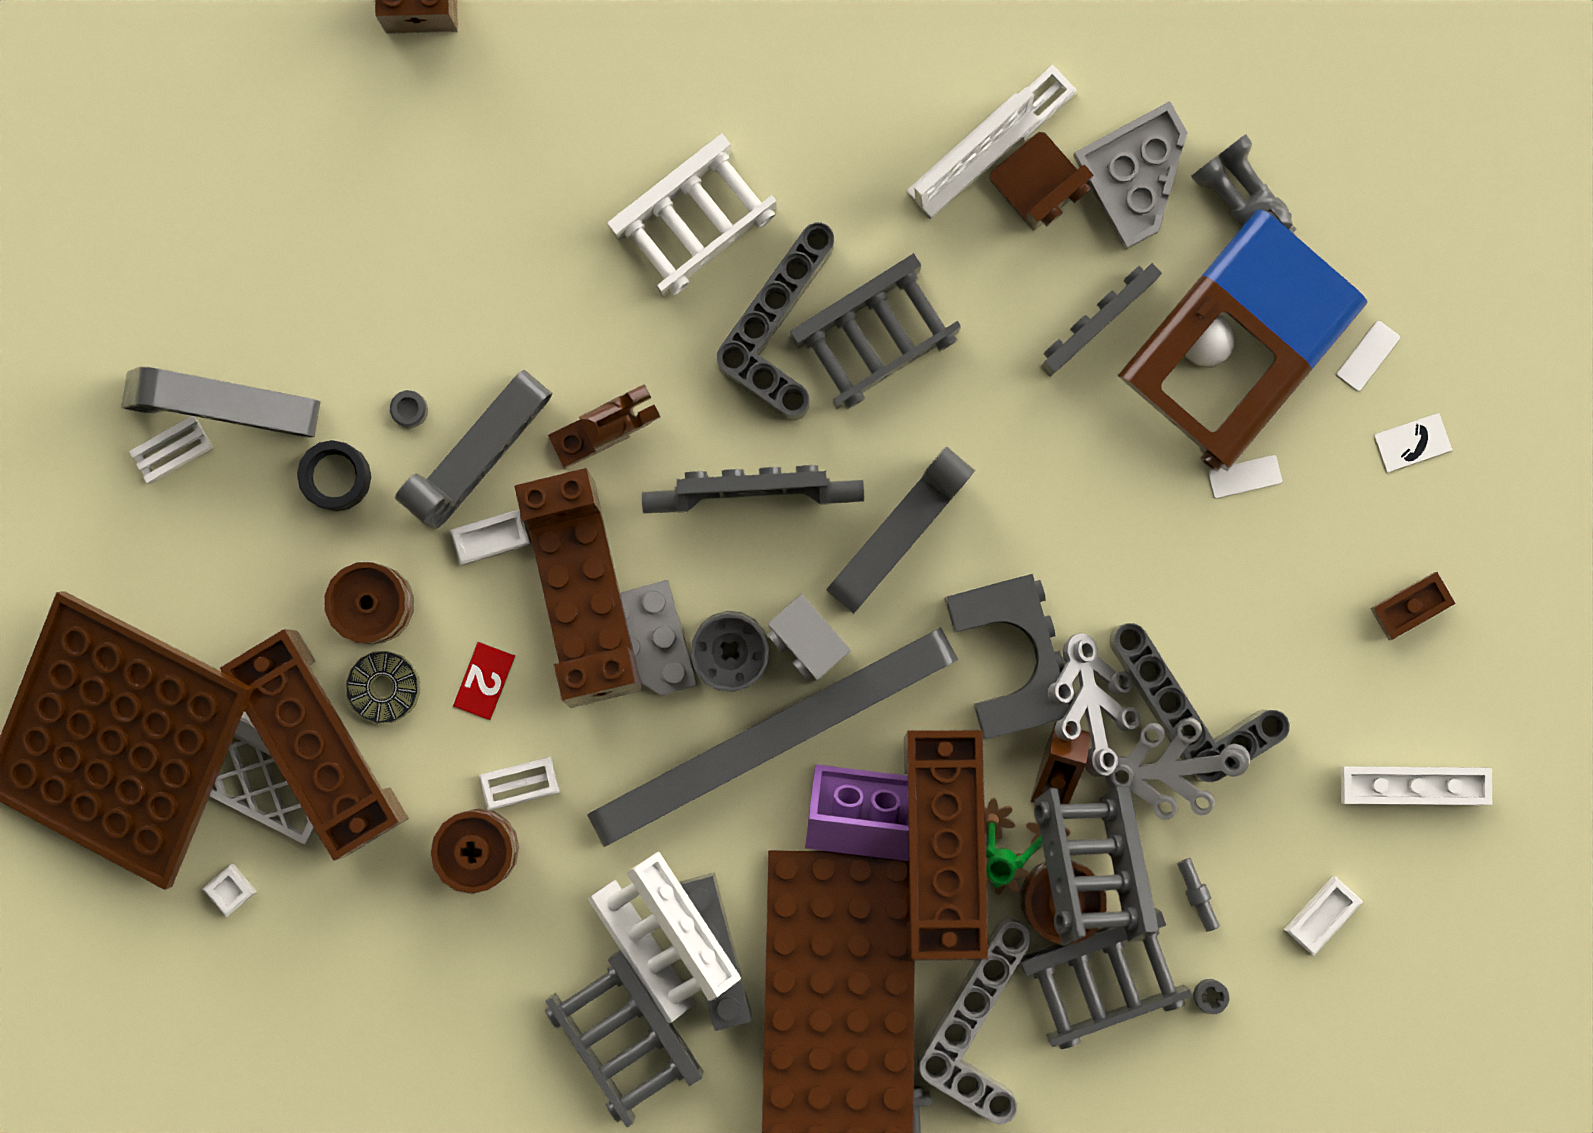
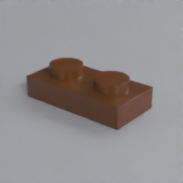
M1433 572L1370 609L1388 640H1393L1456 603L1438 572Z

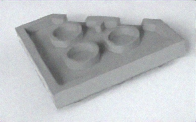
M1170 101L1076 151L1073 155L1079 168L1085 164L1094 176L1089 186L1125 250L1153 236L1160 230L1163 213L1188 133Z
M664 580L621 592L622 604L641 684L660 695L697 686L669 581Z

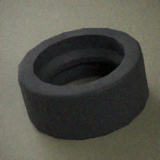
M335 440L319 442L308 449L300 460L297 472L299 488L306 499L317 507L336 512L350 509L360 503L369 491L372 478L369 463L363 454L351 445ZM336 454L344 456L351 461L355 468L356 478L349 492L343 496L333 498L325 496L318 491L314 484L313 474L316 465L321 459Z

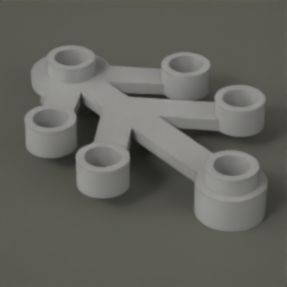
M1079 633L1071 636L1063 646L1062 653L1066 664L1057 681L1049 686L1048 696L1055 704L1071 701L1074 695L1071 684L1076 676H1079L1080 688L1063 719L1057 721L1055 733L1062 741L1076 739L1081 733L1079 721L1084 712H1086L1092 748L1088 750L1085 769L1091 776L1101 777L1113 773L1118 764L1116 753L1108 748L1101 709L1115 721L1116 726L1122 731L1137 728L1140 723V716L1136 709L1132 707L1123 708L1095 684L1093 672L1108 683V688L1113 694L1119 695L1128 693L1132 689L1133 680L1129 673L1125 671L1116 672L1098 657V648L1095 641L1089 635ZM1118 678L1122 681V688L1118 685ZM1059 687L1063 690V697H1060L1058 693ZM1126 714L1129 717V724L1125 720ZM1066 723L1070 727V734L1066 732Z
M1187 718L1180 723L1176 737L1157 763L1140 765L1150 749L1159 746L1165 737V731L1161 725L1150 723L1142 730L1141 739L1129 756L1117 757V767L1113 773L1106 775L1105 779L1111 789L1119 786H1129L1131 792L1133 791L1154 806V812L1160 819L1167 820L1172 818L1177 812L1178 803L1174 797L1160 794L1144 780L1159 779L1188 800L1193 812L1198 815H1207L1215 804L1213 795L1208 791L1199 790L1181 776L1223 771L1228 776H1240L1247 770L1250 764V755L1243 746L1231 744L1226 746L1220 755L1177 760L1188 744L1198 739L1202 731L1201 725L1197 720ZM1192 725L1196 730V735L1187 736L1183 731V726ZM1153 729L1157 731L1159 740H1149L1147 730ZM1234 756L1239 760L1240 766L1232 768L1227 764L1226 759ZM1117 771H1126L1129 774V780H1119ZM1199 797L1206 798L1209 802V807L1200 808L1196 803V799ZM1160 803H1170L1172 811L1169 813L1163 812L1160 809Z

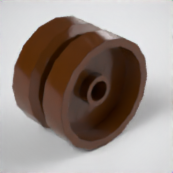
M356 562L342 568L330 580L324 595L325 613L330 625L342 637L357 643L380 644L398 637L408 627L414 613V595L408 581L398 571L374 562ZM371 596L374 601L373 606L370 609H365V603L370 601Z
M478 808L455 814L442 823L433 837L430 854L433 868L443 883L456 891L473 894L487 891L509 876L517 863L519 843L516 831L506 818L495 811ZM474 843L476 848L482 849V855L474 856L472 854L471 846Z
M1071 860L1074 877L1096 876L1086 866ZM1045 861L1036 865L1029 875L1025 877L1020 891L1021 909L1027 922L1041 936L1061 944L1060 935L1054 925L1055 909ZM1105 891L1077 892L1081 914L1107 911ZM1098 928L1084 929L1086 936L1071 944H1076L1091 937Z

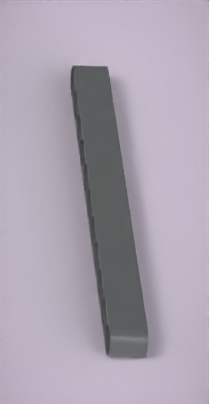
M940 627L588 813L587 816L603 847L950 665L957 661L958 658Z

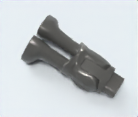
M1247 134L1191 175L1192 179L1199 186L1210 187L1232 210L1229 212L1230 216L1237 220L1241 227L1244 226L1257 209H1261L1275 217L1292 233L1297 230L1293 226L1292 214L1289 212L1286 204L1273 195L1267 184H1264L1252 169L1247 158L1252 142ZM1224 166L1250 195L1247 201L1227 177Z

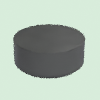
M405 390L393 397L390 403V414L399 425L413 428L425 421L428 414V405L426 400L417 392Z

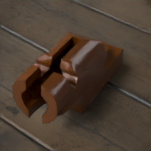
M645 384L579 416L580 420L548 435L565 469L630 438L629 434L661 418L655 404L639 411L637 416L633 412L636 406L651 399Z

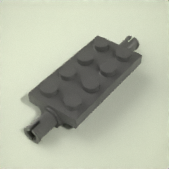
M818 465L796 466L795 473H781V467L759 468V475H745L744 469L722 470V477H708L706 471L685 472V479H677L675 490L642 492L643 514L688 512L702 499L805 494L820 505L864 502L863 480L830 482V478L826 477V471H818Z

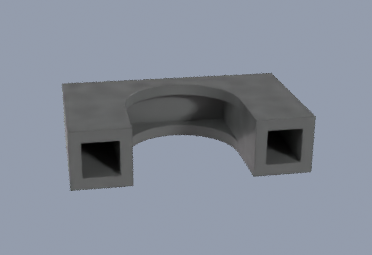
M1033 574L945 597L954 633L990 623H1007L1022 630L1030 639L1034 648L1035 667L1030 679L1022 688L1007 695L974 703L983 739L986 740L1063 719L1074 698L1066 703L1055 704L1048 696V688L1057 681L1064 668V662L1060 651L1054 652L1050 638L1055 637V629L1051 616H1044L1041 602L1046 601L1041 580L1034 581ZM1059 687L1058 693L1060 697H1063V690Z

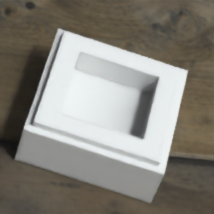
M234 864L229 865L202 889L225 917L230 916L257 892Z

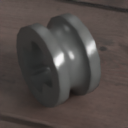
M1204 979L1195 986L1193 998L1196 1005L1204 1012L1218 1014L1228 1006L1229 992L1219 981ZM1208 987H1212L1214 991L1220 992L1221 997L1220 999L1215 998L1218 1003L1213 1006L1205 1000L1202 1001V994L1207 995L1205 989Z

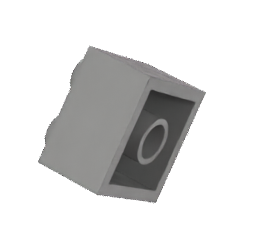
M802 594L768 623L772 629L768 634L769 638L782 652L787 648L791 650L797 657L792 664L806 680L812 675L818 680L851 651Z

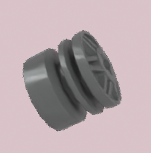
M724 611L713 614L700 625L692 640L691 659L694 670L704 683L717 690L734 692L748 688L761 677L768 663L769 645L765 631L755 619L743 612ZM724 641L728 644H731L733 641L738 642L737 651L739 656L734 657L730 655L728 658L723 657L724 648L721 644Z

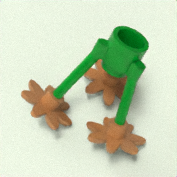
M992 798L988 803V807H984L985 835L987 834V847L985 849L986 882L993 883L997 895L1002 893L1006 884L1013 892L1018 893L1020 888L1015 878H1025L1029 875V872L1022 868L1026 861L1043 845L1039 824L1035 822L1026 824L1027 829L1037 835L1033 837L1031 845L1022 854H1015L1013 851L1003 847L996 849L995 837L997 839L1002 838L1001 827L1014 828L1015 823L1006 818L1012 813L1013 808L1011 806H1004L998 809L997 800ZM1065 828L1066 836H1069L1071 831Z

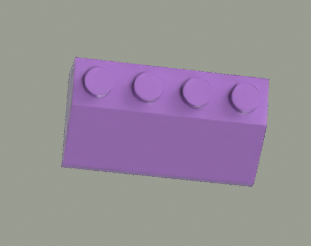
M815 764L805 848L909 861L907 776Z

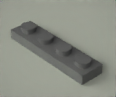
M1153 263L1145 270L1140 266L1134 269L1123 280L1127 286L1118 295L1113 290L1109 292L1097 304L1101 310L1090 319L1087 315H1084L1070 328L1074 333L1071 338L1065 343L1058 339L1043 353L1047 358L1041 366L1050 377L1054 375L1161 276L1160 270Z

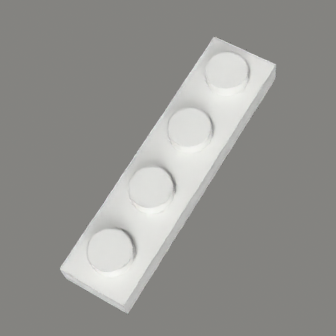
M1341 766V803L1492 805V768Z

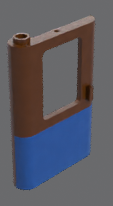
M1257 209L1118 374V377L1195 442L1203 453L1201 460L1209 468L1216 472L1220 468L1228 471L1368 302L1358 289L1268 212ZM1226 313L1270 350L1275 358L1271 366L1215 432H1211L1162 390L1161 386L1166 377L1218 315Z

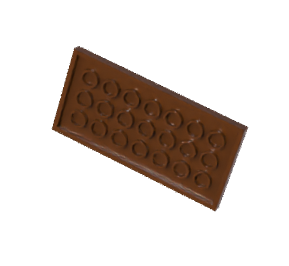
M768 850L762 1133H913L915 961H908L907 923L910 922L909 861L830 851Z

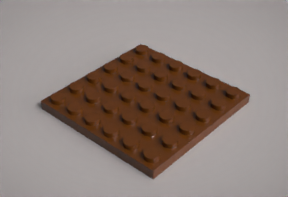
M65 591L56 592L0 735V802L152 884L167 890L175 882L253 688Z

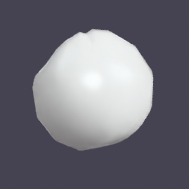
M1219 314L1187 352L1185 357L1197 366L1213 367L1226 361L1234 348L1235 342L1233 329L1229 321Z

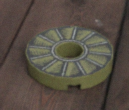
M390 651L371 652L361 657L350 669L346 680V697L352 709L364 720L376 724L394 723L402 719L416 706L420 695V678L416 669L404 656ZM383 676L390 679L393 684L391 694L385 698L377 696L374 691L375 681Z

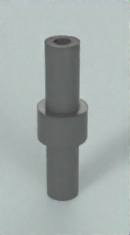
M1191 858L1179 861L1177 865L1188 888L1185 893L1190 905L1196 907L1206 932L1219 928L1220 925L1209 902V899L1212 897L1206 884L1201 883Z

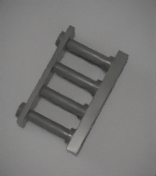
M914 253L790 331V337L798 349L803 345H806L808 349L812 347L841 394L833 399V405L836 409L843 405L847 410L854 407L865 399L863 395L865 391L935 347L940 352L958 340L955 335L961 329L959 322L956 321L950 326L945 327L916 281L919 278L916 274L920 272L922 265ZM897 286L900 291L905 290L933 334L932 337L916 347L886 302L888 299L886 293ZM865 306L869 310L874 309L902 353V356L886 366L882 364L855 321L857 318L855 313ZM835 325L838 329L843 328L872 374L854 386L824 340L826 338L824 332Z
M1129 786L1115 787L1099 798L1100 803L1060 804L1057 788L1049 789L1034 800V817L1040 828L1055 909L1054 925L1060 935L1061 946L1070 945L1086 936L1084 929L1123 927L1126 930L1128 942L1142 941L1159 932ZM1101 818L1105 824L1107 839L1067 840L1063 819ZM1109 854L1112 860L1114 875L1074 877L1070 855ZM1116 890L1118 893L1121 912L1081 914L1077 892Z
M1154 908L1158 928L1167 926L1162 911ZM1123 927L1099 928L1091 937L1076 944L1061 946V944L1057 943L1022 957L1020 961L1022 971L1026 976L1033 974L1034 979H1039L1057 1031L1046 1034L1048 1042L1052 1047L1059 1045L1060 1049H1067L1081 1042L1079 1037L1162 1007L1164 1011H1171L1185 1005L1184 999L1192 997L1191 990L1184 984L1175 987L1157 939L1159 932L1142 941L1161 993L1140 1000L1122 948L1125 946L1123 941L1127 940L1126 930ZM1101 949L1103 953H1108L1126 1002V1006L1109 1012H1105L1087 963L1090 959L1088 954ZM1068 962L1069 966L1074 967L1092 1017L1073 1025L1070 1024L1052 975L1055 972L1054 966Z
M619 950L608 959L611 964L607 968L608 973L564 1002L554 993L545 1001L548 1005L545 1012L556 1028L560 1026L563 1028L609 1099L606 1106L616 1122L622 1120L628 1128L634 1123L636 1118L631 1110L632 1108L676 1079L681 1081L685 1078L688 1085L691 1086L702 1078L704 1071L673 1023L668 1024L624 954ZM624 984L631 995V998L628 999V1004L582 1034L571 1014L615 985L620 987ZM644 1016L651 1026V1029L648 1030L649 1035L602 1065L591 1046L634 1017L641 1018ZM656 1047L659 1050L664 1047L672 1058L668 1062L669 1066L622 1096L611 1077Z

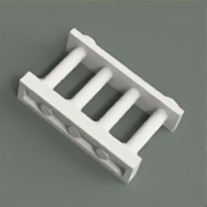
M722 133L607 223L610 231L618 241H621L624 237H627V239L632 238L662 275L664 280L657 287L663 297L670 292L673 296L680 293L689 285L690 281L688 278L755 225L761 228L775 217L773 212L777 209L775 198L771 195L762 203L729 163V155L732 153L731 144ZM710 170L721 175L750 211L734 225L731 224L700 185L702 182L700 178ZM682 192L685 195L690 194L722 234L705 248L672 208L673 202L671 200ZM654 214L656 217H662L693 256L677 270H675L643 230L645 227L643 222Z
M657 852L626 873L632 883L621 889L618 882L614 880L587 899L669 1024L696 1004L692 995L702 990L707 999L711 1001L734 985L741 977L661 854ZM638 896L642 897L652 912V915L644 920L640 918L630 901ZM659 927L663 929L673 945L663 952L651 935V932ZM679 959L683 960L693 978L682 983L671 966L672 963Z

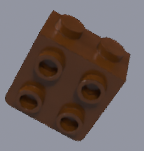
M1038 132L990 173L989 179L1028 226L1035 231L1042 224L1048 227L1063 214L1061 208L1070 200L1075 204L1091 190L1088 185L1094 175L1085 164L1077 170L1046 133Z

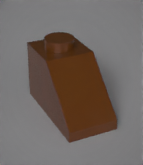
M1055 722L1045 746L1030 802L1035 803L1034 800L1046 791L1057 788L1060 804L1070 803L1087 762L1090 742L1089 732L1081 730L1080 735L1076 739L1062 741L1055 733ZM1066 726V732L1070 734V727Z

